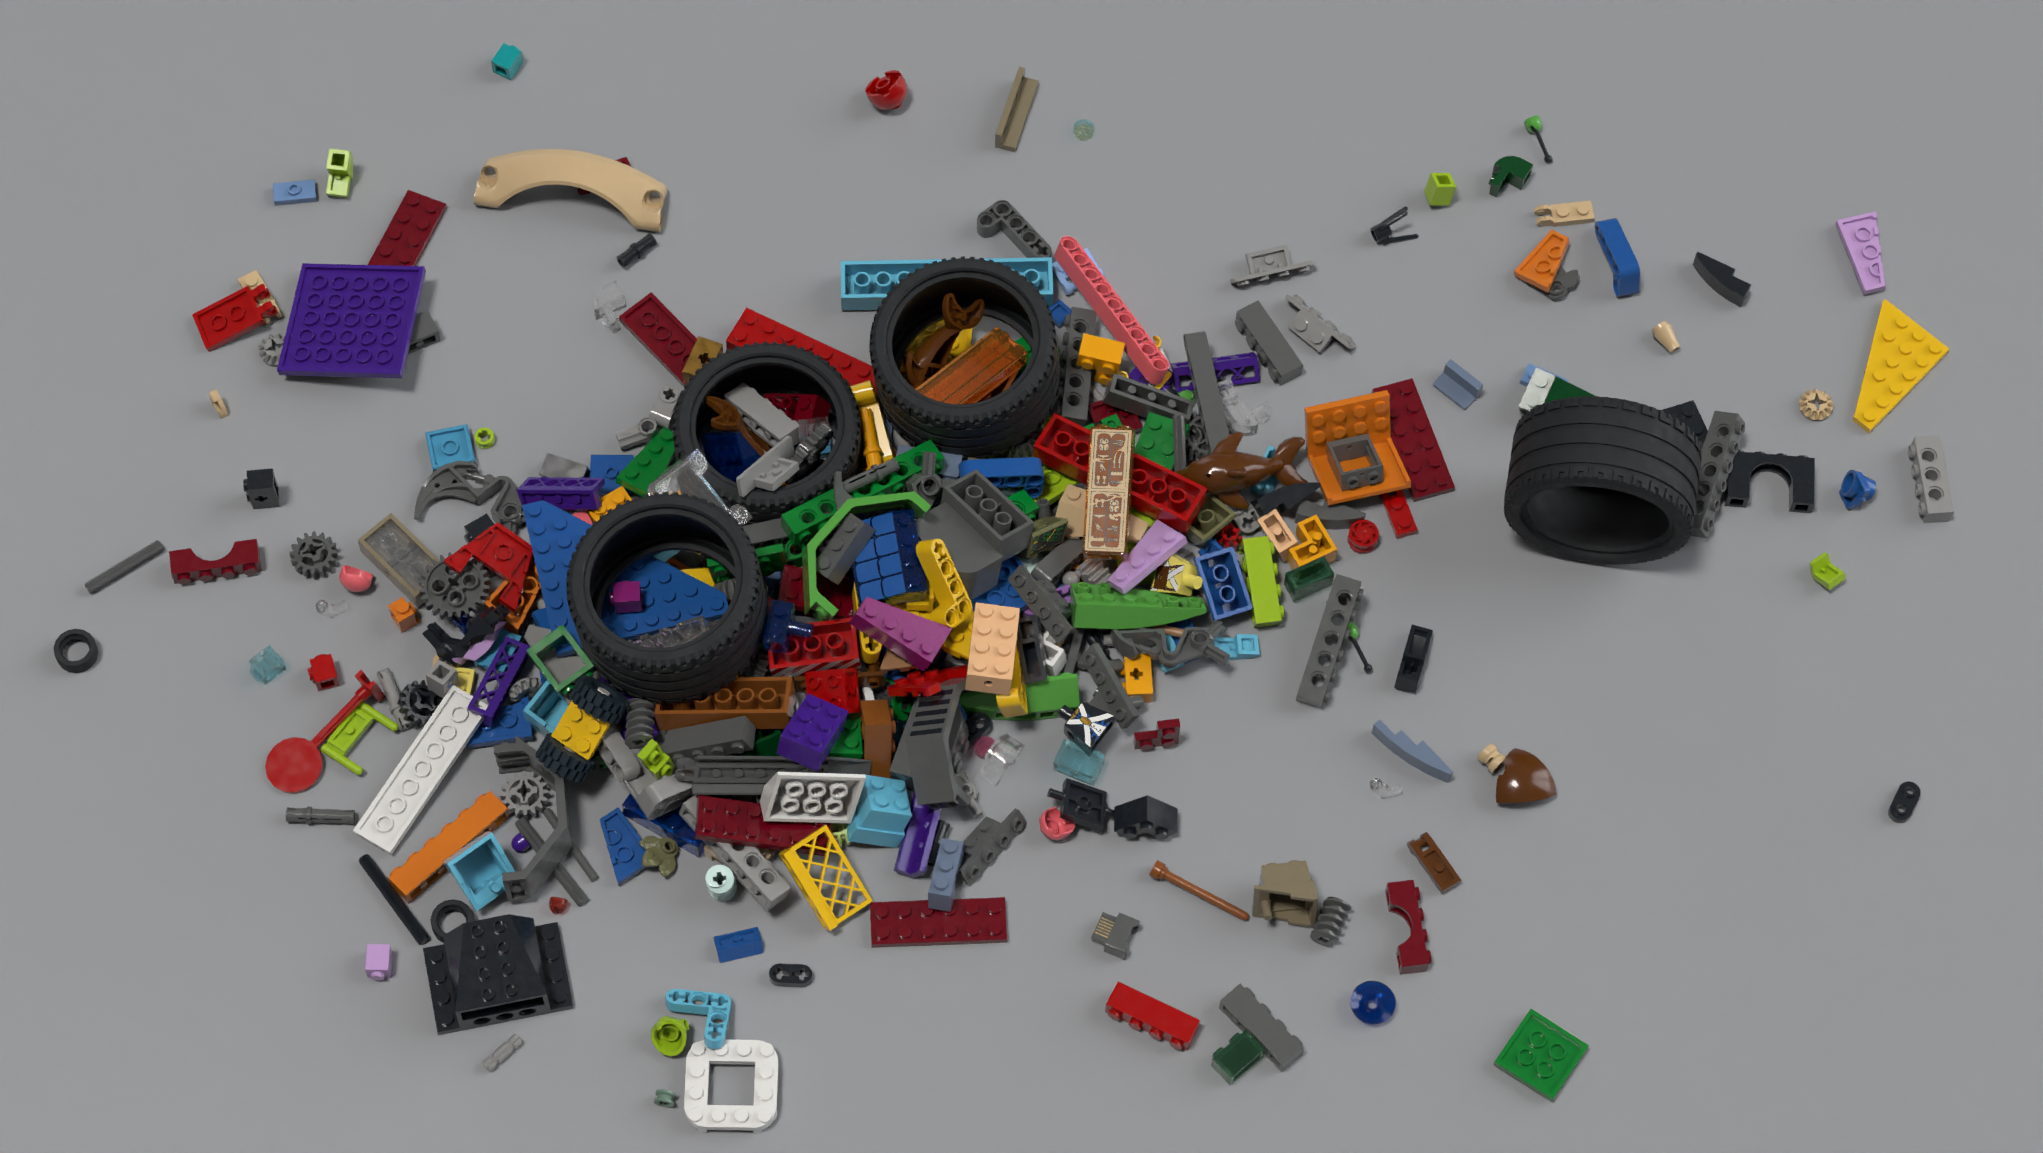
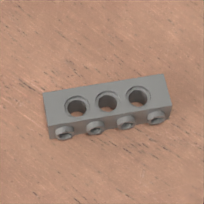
M1940 436L1914 437L1912 444L1908 446V455L1913 460L1911 470L1912 476L1916 477L1915 494L1920 499L1918 505L1919 515L1923 516L1924 523L1949 522L1954 511Z

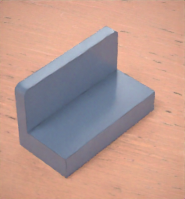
M1450 359L1445 364L1444 372L1434 381L1433 387L1461 409L1466 410L1481 395L1483 384Z

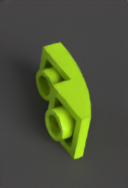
M653 739L637 755L647 770L658 781L665 775L667 777L670 776L675 767L671 758L662 751L659 744Z

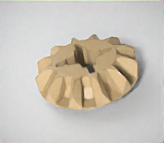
M1816 388L1810 391L1807 390L1801 395L1799 400L1801 412L1812 420H1823L1833 410L1834 403L1831 400V395L1828 396L1824 390L1819 391ZM1815 398L1818 400V403H1822L1818 410L1815 404H1811Z

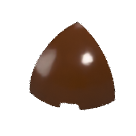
M1514 748L1508 753L1503 761L1505 771L1497 779L1496 803L1531 802L1556 795L1554 780L1543 762L1525 750Z

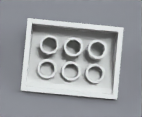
M777 772L765 784L760 798L763 820L851 823L866 775Z

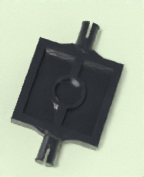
M1068 778L1063 782L1062 792L1052 788L1048 791L1047 797L1059 800L1061 819L1099 832L1104 827L1105 817L1114 819V810L1108 808L1106 802V791Z

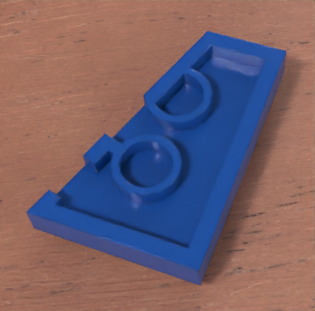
M616 808L600 818V824L619 886L647 867L642 866V857L646 851L639 844L642 839L621 810Z

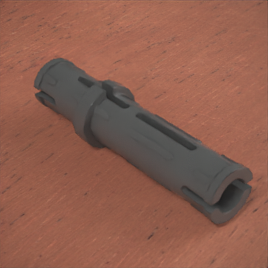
M894 457L882 464H874L871 466V469L843 481V488L847 493H850L876 480L879 482L883 480V477L899 471V464Z
M309 806L307 808L287 807L286 822L354 824L355 810L312 809Z

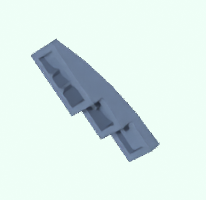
M1381 720L1373 725L1372 734L1402 760L1446 783L1451 780L1453 771L1424 741L1416 745L1402 730L1395 735Z

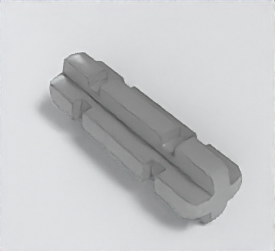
M513 1034L508 1039V1042H504L492 1053L491 1057L488 1056L483 1061V1065L488 1071H493L498 1063L501 1064L514 1052L513 1049L517 1050L522 1045V1040L518 1035Z

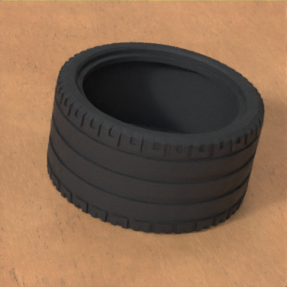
M962 256L959 259L951 257L950 260L945 258L940 262L934 261L932 262L933 264H925L923 268L915 269L914 273L910 272L905 279L902 278L899 280L900 283L893 286V290L887 293L886 298H883L882 305L878 307L877 313L874 316V322H872L869 352L881 407L893 428L914 447L932 440L940 453L963 455V460H968V457L989 459V456L996 457L1000 453H1007V450L1015 449L1018 444H1023L1025 439L1028 440L1033 433L1038 431V427H1041L1044 420L1048 418L1058 394L1060 362L1055 323L1048 304L1031 281H1027L1026 277L1020 275L1017 270L1013 271L1011 267L1003 266L1000 262L994 263L990 259L987 261L984 258L975 259V257L965 258V256ZM948 293L954 294L958 305L963 310L971 306L975 300L983 299L984 312L982 316L1002 321L1015 329L1026 340L1032 350L1029 362L1021 376L1008 389L990 399L972 404L939 402L919 393L907 383L899 372L903 356L913 340L931 325L944 320L942 302L944 296Z
M765 341L762 344L753 342L752 345L747 343L742 347L736 346L733 350L728 349L723 354H717L716 358L712 357L709 359V362L704 363L701 369H697L695 375H692L689 378V382L685 384L684 390L681 391L680 397L677 400L673 419V442L676 468L682 492L690 497L694 495L699 499H706L708 503H715L716 506L723 508L725 513L728 512L741 526L781 518L782 514L833 489L835 471L842 472L843 482L853 477L855 473L858 474L862 465L861 420L852 389L846 379H843L842 374L833 365L830 366L829 362L823 360L820 355L816 356L810 350L809 352L805 351L803 347L797 348L793 344L789 346L783 342L782 344H777V342L767 343ZM744 382L750 388L753 387L763 398L765 393L818 395L829 402L831 407L826 424L834 429L832 436L835 443L828 457L809 476L793 484L778 487L775 491L754 488L746 496H739L737 483L716 471L708 463L701 451L706 436L713 428L711 427V419L720 416L707 406L705 402L706 396H713L724 400L726 393Z
M1578 396L1542 403V405L1527 411L1517 423L1513 436L1504 497V516L1513 531L1517 532L1524 540L1538 548L1562 557L1590 563L1615 565L1645 563L1668 557L1679 551L1680 548H1683L1692 533L1702 462L1700 441L1694 435V432L1683 422L1679 421V419L1664 413L1662 410L1634 401L1599 396Z
M657 492L650 496L645 494L641 498L637 496L634 497V500H626L624 504L616 505V508L613 510L609 509L608 513L602 514L598 521H594L592 523L593 526L586 530L585 536L582 535L580 538V542L575 547L576 552L572 553L566 579L567 601L570 614L582 648L594 665L595 670L607 683H611L614 688L622 693H628L630 697L646 699L652 703L658 702V704H663V702L673 704V702L681 704L682 701L692 702L693 699L699 700L705 695L708 697L715 691L717 693L723 686L727 687L728 683L735 681L738 674L741 675L743 670L749 667L750 660H754L756 653L760 649L759 644L763 643L768 623L767 593L757 554L747 533L738 524L737 520L728 512L725 513L720 506H716L713 502L708 503L704 498L699 499L694 495L690 497L685 493L680 495L678 492H673V494L668 492L658 494ZM670 550L700 553L719 562L736 579L732 600L722 618L700 637L681 645L665 648L636 645L618 637L601 621L603 604L614 581L630 565L654 553Z

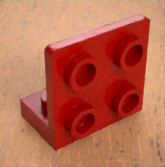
M857 668L805 672L807 694L848 710V713L861 712Z

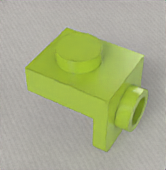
M1826 552L1810 562L1812 578L1828 590H1831L1846 579L1845 572L1830 563L1829 554Z

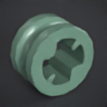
M664 1089L656 1090L657 1098L654 1099L656 1105L666 1108L674 1107L673 1099L676 1098L674 1092Z

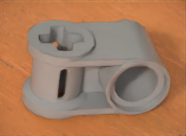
M671 385L663 387L656 403L651 409L649 417L653 418L658 426L670 429L673 424L675 407L679 398V392L676 387Z

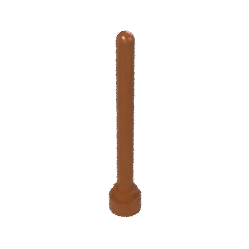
M1159 860L1154 864L1149 874L1150 877L1156 880L1166 879L1243 921L1249 919V914L1246 911L1168 871V868L1165 867L1166 864Z

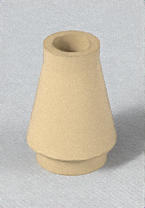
M1663 321L1652 329L1653 336L1669 353H1673L1681 347L1671 324Z

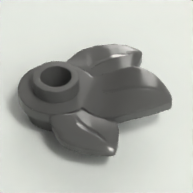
M1560 265L1549 293H1547L1548 297L1555 300L1563 298L1567 290L1576 285L1579 277L1578 270H1571L1566 273Z

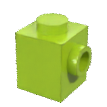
M1430 174L1424 189L1430 205L1449 206L1456 189L1451 174Z

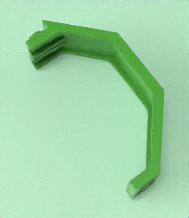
M915 491L847 499L811 539L802 552L805 615L812 610V615L818 621L831 620L838 611L817 590L816 550L844 520L848 512L854 515L903 508L916 519H921L930 509L931 505Z

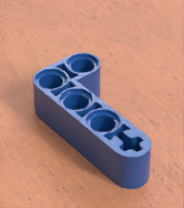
M1617 218L1595 222L1596 237L1613 271L1615 295L1620 297L1638 293L1640 267Z
M1036 457L965 460L958 465L960 478L977 469L997 488L1022 487V490L1024 489L1032 499L1038 498L1043 491L1045 478L1042 461Z

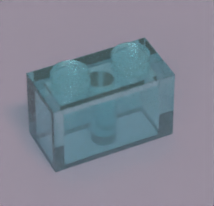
M1064 739L1054 759L1053 770L1094 787L1104 766L1105 755L1095 749L1088 756L1074 742Z

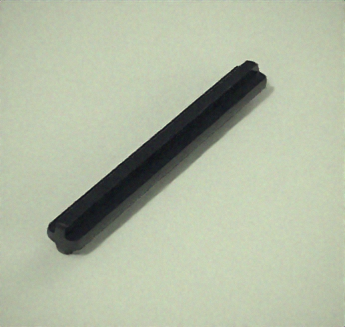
M365 854L360 857V865L419 945L427 942L429 939L427 933L370 855Z

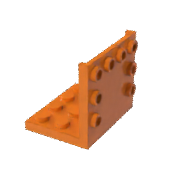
M1387 390L1304 408L1306 457L1317 482L1321 484L1320 489L1327 505L1411 488V480L1391 439L1390 395ZM1368 433L1383 465V482L1342 491L1327 460L1326 442ZM1366 456L1339 462L1343 472L1370 466Z

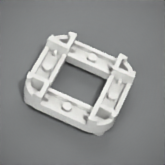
M725 1039V1043L721 1048L711 1049L704 1044V1040L693 1043L686 1057L684 1109L689 1123L697 1128L698 1131L707 1133V1130L753 1131L754 1134L760 1133L763 1129L770 1126L777 1116L779 1068L778 1056L773 1045L761 1040ZM710 1064L755 1065L754 1105H708Z

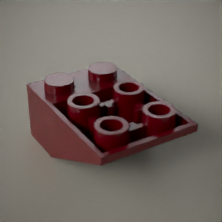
M765 393L764 399L767 398L773 406L781 409L791 420L798 422L801 427V441L799 443L809 437L821 424L827 423L831 404L818 395Z

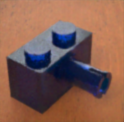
M772 599L762 640L766 651L787 654L792 635L812 637L813 624L794 622L796 616L794 603Z

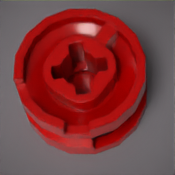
M1369 520L1355 521L1351 525L1348 534L1350 548L1359 554L1360 552L1365 554L1372 552L1378 542L1379 530Z

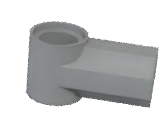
M644 417L638 424L616 431L615 435L621 450L644 442L648 444L658 434L659 430L653 418ZM647 429H653L650 432H644Z

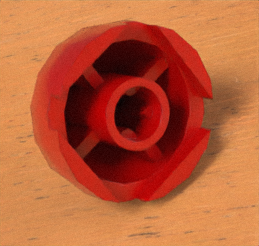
M897 70L885 72V77L881 79L877 76L865 88L868 99L878 109H897L902 105L907 95L906 81Z

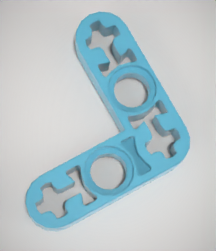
M672 989L666 993L665 1006L670 1011L708 1015L704 1031V1044L708 1048L718 1049L724 1045L731 1012V999L728 995L683 989ZM696 1000H701L704 1003L701 1005H695L692 1002ZM721 1019L723 1020V1022L720 1024L713 1023L712 1020ZM714 1032L717 1033L716 1039H713Z

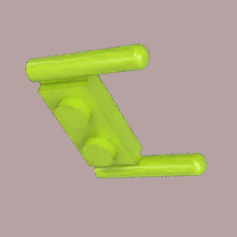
M362 702L338 726L327 740V743L321 747L320 751L356 775H361L363 768L345 757L373 723L374 719L393 732L397 731L399 726L370 705Z

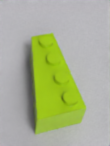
M1269 536L1242 539L1238 550L1239 555L1244 554L1241 566L1243 572L1248 574V577L1245 578V585L1248 594H1251L1250 600L1253 609L1250 612L1253 628L1279 625L1282 618H1284L1283 605H1279L1278 597H1281L1280 584H1276L1275 576L1278 575L1277 564L1272 561V555L1274 554L1273 541L1269 542Z

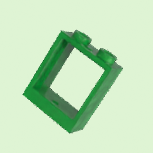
M563 624L526 650L530 659L559 697L569 695L581 675L594 676L593 673L596 672L594 665ZM567 640L585 666L558 684L540 658Z

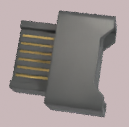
M1102 912L1091 940L1104 945V952L1125 960L1127 956L1126 945L1130 936L1138 932L1140 921L1120 912L1117 917Z

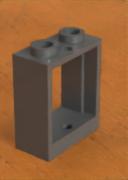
M1368 433L1326 442L1327 460L1342 491L1383 482V465ZM1366 456L1369 467L1343 472L1339 462Z

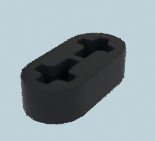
M779 963L773 965L769 971L771 983L779 987L803 988L810 985L813 979L812 970L803 964ZM778 971H782L783 976L781 979H777L776 974ZM800 972H805L806 977H804V980L799 979Z

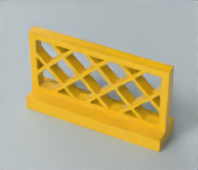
M823 825L790 848L778 853L824 930L831 931L839 923L873 901L827 825ZM823 832L828 838L826 848L815 846L817 836ZM801 846L811 847L808 860L800 859L795 850ZM814 848L826 851L823 864L812 862ZM829 852L837 853L840 857L838 867L827 865ZM811 864L822 866L820 879L810 876ZM826 867L837 870L834 883L823 880ZM841 871L849 872L851 875L850 886L838 884ZM823 883L834 885L831 899L823 897L821 894ZM838 887L849 889L846 902L835 900ZM853 890L860 891L865 898L858 905L850 903ZM834 902L845 904L844 913L838 918L832 912Z

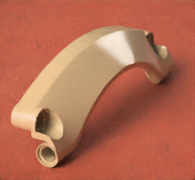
M536 149L503 154L487 159L481 169L474 193V205L498 208L513 195L536 186L568 185L578 187L610 202L622 212L636 229L660 232L663 222L661 211L667 194V188L663 183L631 166L600 155L566 149ZM488 167L493 168L496 172L489 171ZM652 192H657L660 197L654 196Z

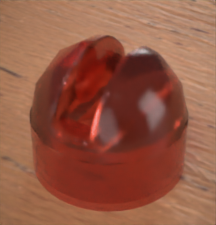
M550 897V911L554 914H562L567 907L568 900L560 897Z

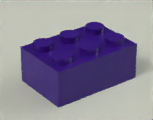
M807 694L782 732L777 754L818 771L844 731L849 711L811 694Z

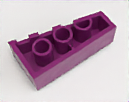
M869 597L864 599L849 622L923 672L931 664L952 628Z

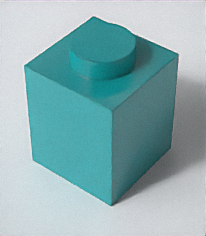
M503 43L491 61L493 73L511 81L523 63L522 51L514 45L510 46Z

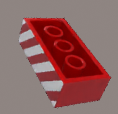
M852 617L766 628L771 676L793 677L805 675V672L861 668L857 628L849 623Z

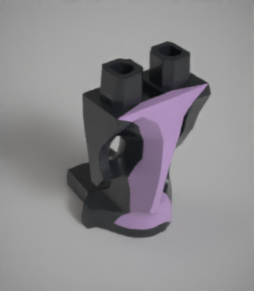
M500 603L496 608L491 606L481 614L470 618L466 625L467 633L462 640L451 638L436 622L430 623L427 626V630L422 634L436 649L439 658H443L455 667H461L468 660H477L491 648L498 638L500 631L507 624L508 621L505 618L511 611L503 603Z

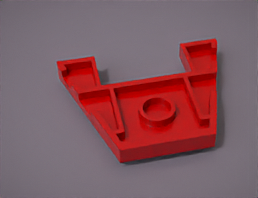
M497 522L467 545L461 547L457 552L448 556L443 564L458 574L461 573L471 557L485 565L510 583L498 599V602L503 603L514 612L519 603V597L533 551L528 542Z
M968 664L941 670L932 669L925 673H920V671L908 673V677L894 680L895 684L887 687L888 695L907 696V693H912L913 696H920L923 693L924 697L931 696L941 691V683L949 679L966 677Z

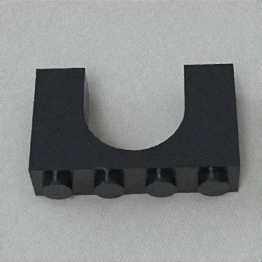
M1738 450L1733 459L1732 471L1728 474L1726 480L1724 506L1746 508L1750 497V478L1759 472H1773L1781 476L1788 485L1789 512L1811 513L1814 506L1815 458H1809L1805 455L1787 456L1783 453L1765 454L1760 451L1752 453Z

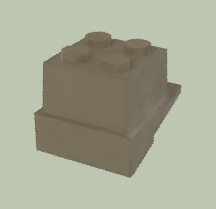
M1292 860L1288 863L1262 865L1259 886L1254 885L1252 916L1264 918V920L1288 921V925L1313 927L1316 921L1318 896L1315 882L1311 881L1306 860Z

